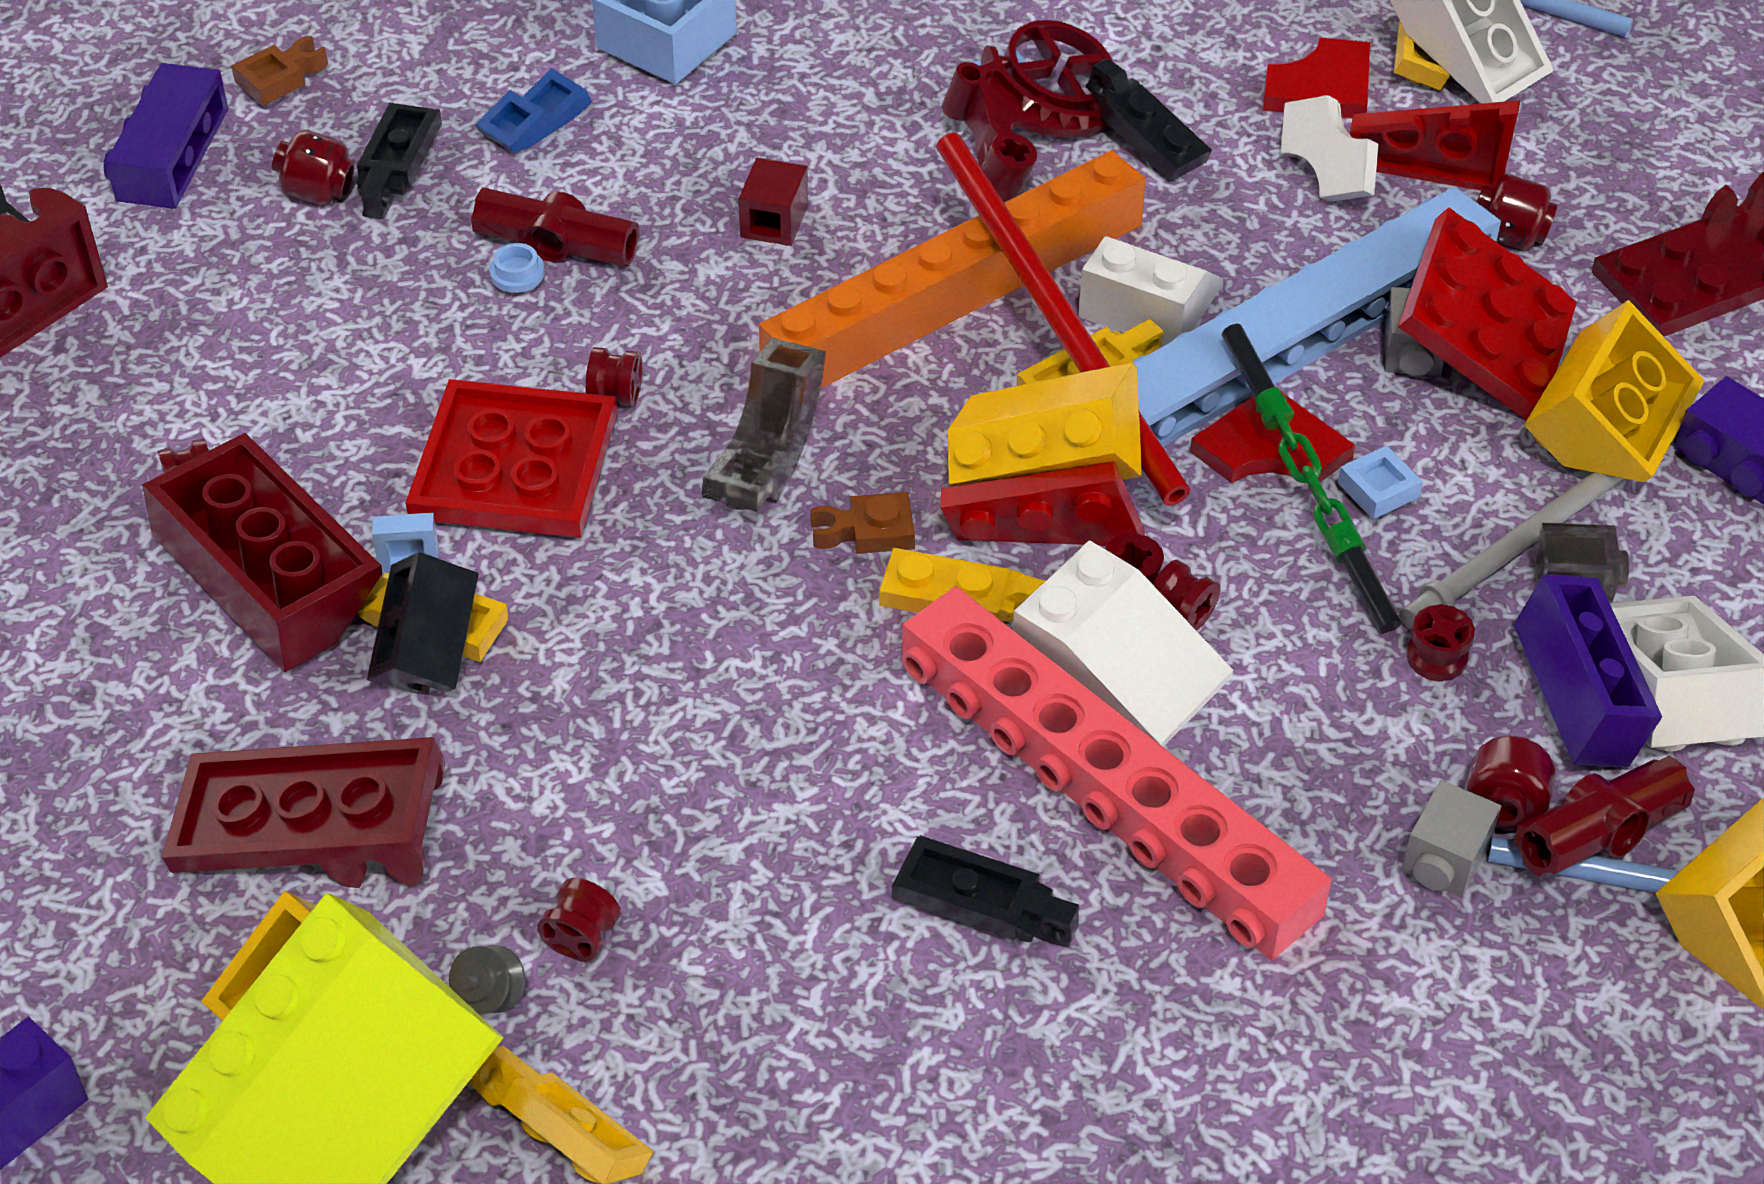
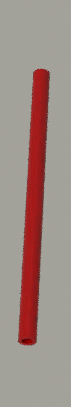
M955 132L944 135L937 143V151L1079 372L1083 373L1111 367L962 137ZM1139 411L1141 469L1163 503L1167 506L1176 505L1189 495L1190 488Z

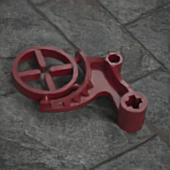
M1037 20L1026 23L1012 34L1004 56H999L997 47L985 46L980 66L972 62L958 64L942 102V111L947 117L956 121H965L975 139L978 163L1003 202L1021 195L1037 159V151L1031 141L1022 135L1012 133L1011 129L1021 128L1054 137H1080L1095 134L1110 127L1100 117L1103 109L1098 104L1097 98L1092 93L1085 94L1075 75L1091 73L1093 65L1104 59L1109 58L1111 61L1113 60L1105 47L1096 38L1071 24L1054 20ZM1033 40L1044 60L1019 63L1016 56V48L1025 42ZM1055 41L1065 43L1084 54L1068 57L1065 66L1062 68L1057 83L1064 95L1048 90L1034 81L1051 76L1061 55Z

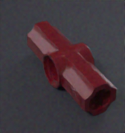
M482 187L475 198L474 210L471 216L473 232L527 244L535 249L537 255L542 260L553 263L561 262L568 254L629 267L636 255L637 243L640 237L638 222L586 211L585 206L576 197L559 191L549 193L542 201Z
M1670 755L1661 760L1653 759L1610 781L1599 774H1589L1580 779L1570 789L1563 804L1518 825L1514 843L1520 850L1523 865L1538 877L1547 873L1556 874L1602 850L1611 857L1619 858L1632 851L1639 844L1649 826L1689 807L1695 788L1689 781L1686 767Z

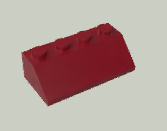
M246 433L142 484L152 536L284 672L337 644L383 574L382 565Z

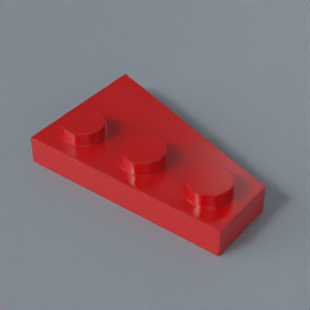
M1521 100L1354 114L1349 135L1354 139H1369L1378 144L1376 172L1481 191L1483 185L1494 188L1498 178L1505 174Z
M1115 461L941 489L940 508L957 540L1085 545L1090 540L1098 546H1107L1112 539L1123 534L1137 533L1145 535L1143 524Z

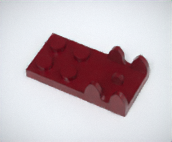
M1761 172L1749 187L1747 197L1740 205L1737 206L1739 200L1735 192L1728 185H1725L1711 198L1700 220L1595 257L1591 272L1621 304L1629 300L1663 337L1764 300V172Z
M35 188L29 191L32 211L39 216L33 221L23 222L13 215L0 214V358L108 288L86 206L62 191L52 188Z
M434 737L192 753L161 858L171 873L319 864L330 878L350 888H360L367 871L365 862L375 861L384 865L391 877L407 886L416 885L422 879L425 867V854L422 849V843L433 792L441 786L444 777L445 760Z

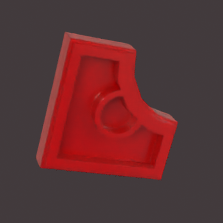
M1320 37L1316 49L1305 58L1287 64H1267L1263 110L1284 112V106L1287 102L1328 95L1338 100L1341 118L1353 119L1354 114L1367 113L1371 42Z
M1281 392L1294 412L1293 419L1288 423L1292 432L1300 433L1309 440L1321 462L1322 469L1318 477L1319 482H1321L1353 459L1355 444ZM1254 396L1191 439L1190 452L1231 483L1253 474L1277 473L1291 476L1278 450L1282 436L1278 429L1268 430L1265 428L1261 420V414L1256 411L1257 406ZM1297 442V450L1291 451L1288 447L1287 450L1298 471L1303 474V466L1309 465L1312 469L1313 466L1302 445Z

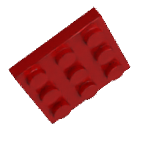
M1448 207L1433 223L1398 328L1527 421L1558 369L1577 301L1570 297L1563 288L1551 283L1528 266L1517 254L1509 252L1482 232L1475 223L1466 220Z
M449 379L405 502L407 514L433 513L435 522L581 538L618 414L616 397Z

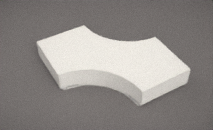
M1326 95L1285 103L1281 154L1290 158L1307 160L1312 165L1318 177L1320 198L1333 202L1374 196L1378 144L1369 139H1354L1349 135L1341 120V109L1338 100Z

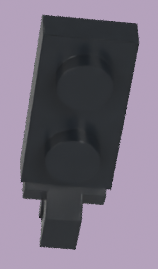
M1109 58L1093 65L1085 87L1097 98L1098 104L1103 109L1100 117L1167 181H1173L1207 163L1212 149L1142 84L1140 85L1138 80L1134 78L1128 79L1126 71Z
M396 103L388 104L357 163L358 178L356 184H358L357 189H360L359 196H362L364 208L362 215L364 217L384 219L392 205L393 194L404 195L407 192V188L411 187L442 126L439 109Z
M921 835L920 837L917 836L892 884L893 900L1013 940L1017 938L1019 941L1032 942L1035 936L1042 941L1069 948L1079 926V904L1053 896V889L1039 882L1040 874Z

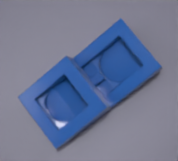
M551 68L523 96L510 89L475 125L478 131L514 153L533 146L572 121L592 103V100L585 88Z

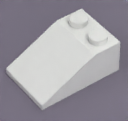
M1390 0L1406 34L1480 103L1504 102L1554 71L1520 0Z
M1090 540L1014 611L1013 631L1162 747L1175 736L1233 675V669L1137 568Z
M1696 596L1610 603L1662 715V719L1646 741L1651 748L1662 751H1678L1684 749L1686 744L1714 742L1721 745H1738L1743 743L1745 738L1764 737V654Z

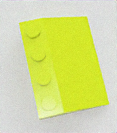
M326 892L145 1116V1119L188 1164L213 1184H387L504 1037L370 912Z

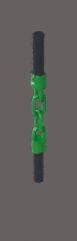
M1236 323L1226 327L1222 331L1221 336L1255 398L1256 411L1261 414V420L1266 429L1279 430L1282 440L1279 443L1278 450L1284 464L1295 481L1308 484L1317 501L1313 512L1314 520L1338 563H1343L1380 634L1396 630L1402 622L1364 553L1366 550L1365 543L1345 506L1337 499L1328 498L1318 480L1322 469L1321 462L1311 443L1304 435L1293 433L1288 424L1293 419L1294 412L1289 403L1286 402V397L1281 394L1279 388L1274 386L1243 326ZM1297 442L1302 445L1313 466V469L1309 465L1303 466V474L1298 471L1287 450V447L1291 451L1297 450ZM1333 507L1337 510L1342 521L1328 527L1322 512L1326 516H1331Z

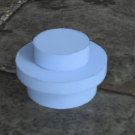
M511 243L498 249L489 269L492 283L497 288L507 292H524L533 289L541 283L545 275L543 260L537 255L534 248L523 243Z

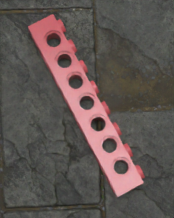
M954 586L902 624V663L908 674L915 681L921 684L928 683L947 699L950 707L957 715L964 719H973L991 734L993 741L1003 752L1008 755L1016 754L1036 770L1038 777L1046 787L1054 792L1062 791L1082 807L1084 814L1093 825L1102 830L1109 829L1129 845L1131 852L1140 863L1148 868L1156 867L1178 885L1182 895L1192 905L1199 908L1205 907L1227 925L1232 936L1240 944L1248 948L1255 947L1273 961L1325 915L1332 882L1331 877L957 586Z

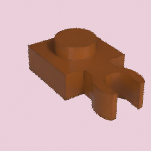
M305 36L296 40L289 49L283 52L277 46L272 45L231 65L234 81L259 104L264 106L306 85L304 74L315 73L325 69L328 66V59L325 47L323 46L315 51L313 37Z
M908 492L850 496V509L840 510L831 506H818L810 510L811 527H830L826 529H813V546L815 548L829 549L838 546L842 542L854 541L856 554L892 551L893 548L915 549V531Z

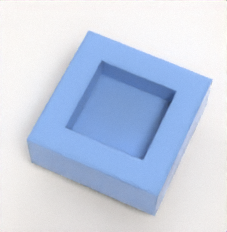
M1387 445L1341 466L1338 477V484L1373 520L1420 498L1423 481Z
M433 513L372 517V537L377 561L382 565V573H389L392 564L417 552L440 559V549Z

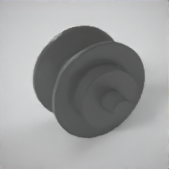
M502 945L474 946L465 949L455 958L449 972V987L479 1015L509 1010L519 1001L525 986V972L519 957L511 949Z

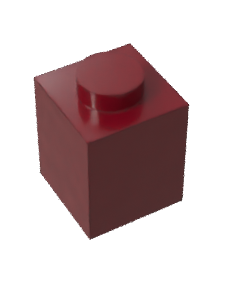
M756 157L738 198L740 238L792 246L809 205L808 166Z

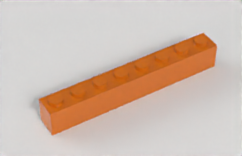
M1110 150L1004 202V204L1047 270L1051 272L1095 250L1105 236L1116 239L1142 226L1146 178L1117 153ZM978 215L759 323L760 369L794 403L1024 285Z

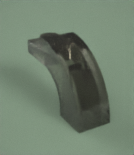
M773 337L751 362L748 393L739 424L726 449L703 476L701 497L722 502L725 506L732 509H748L755 512L758 511L765 501L778 502L798 464L809 434L819 397L826 351Z

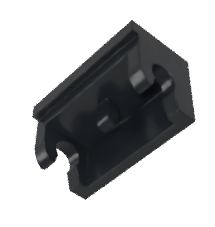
M417 552L392 564L367 680L377 684L383 683L411 693L429 695L430 688L446 692L456 689L479 573L422 552Z

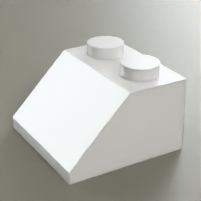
M1105 236L1082 268L1078 317L1120 332H1125L1151 319L1164 331L1162 346H1165L1180 334L1194 330L1222 287L1223 278L1178 260Z

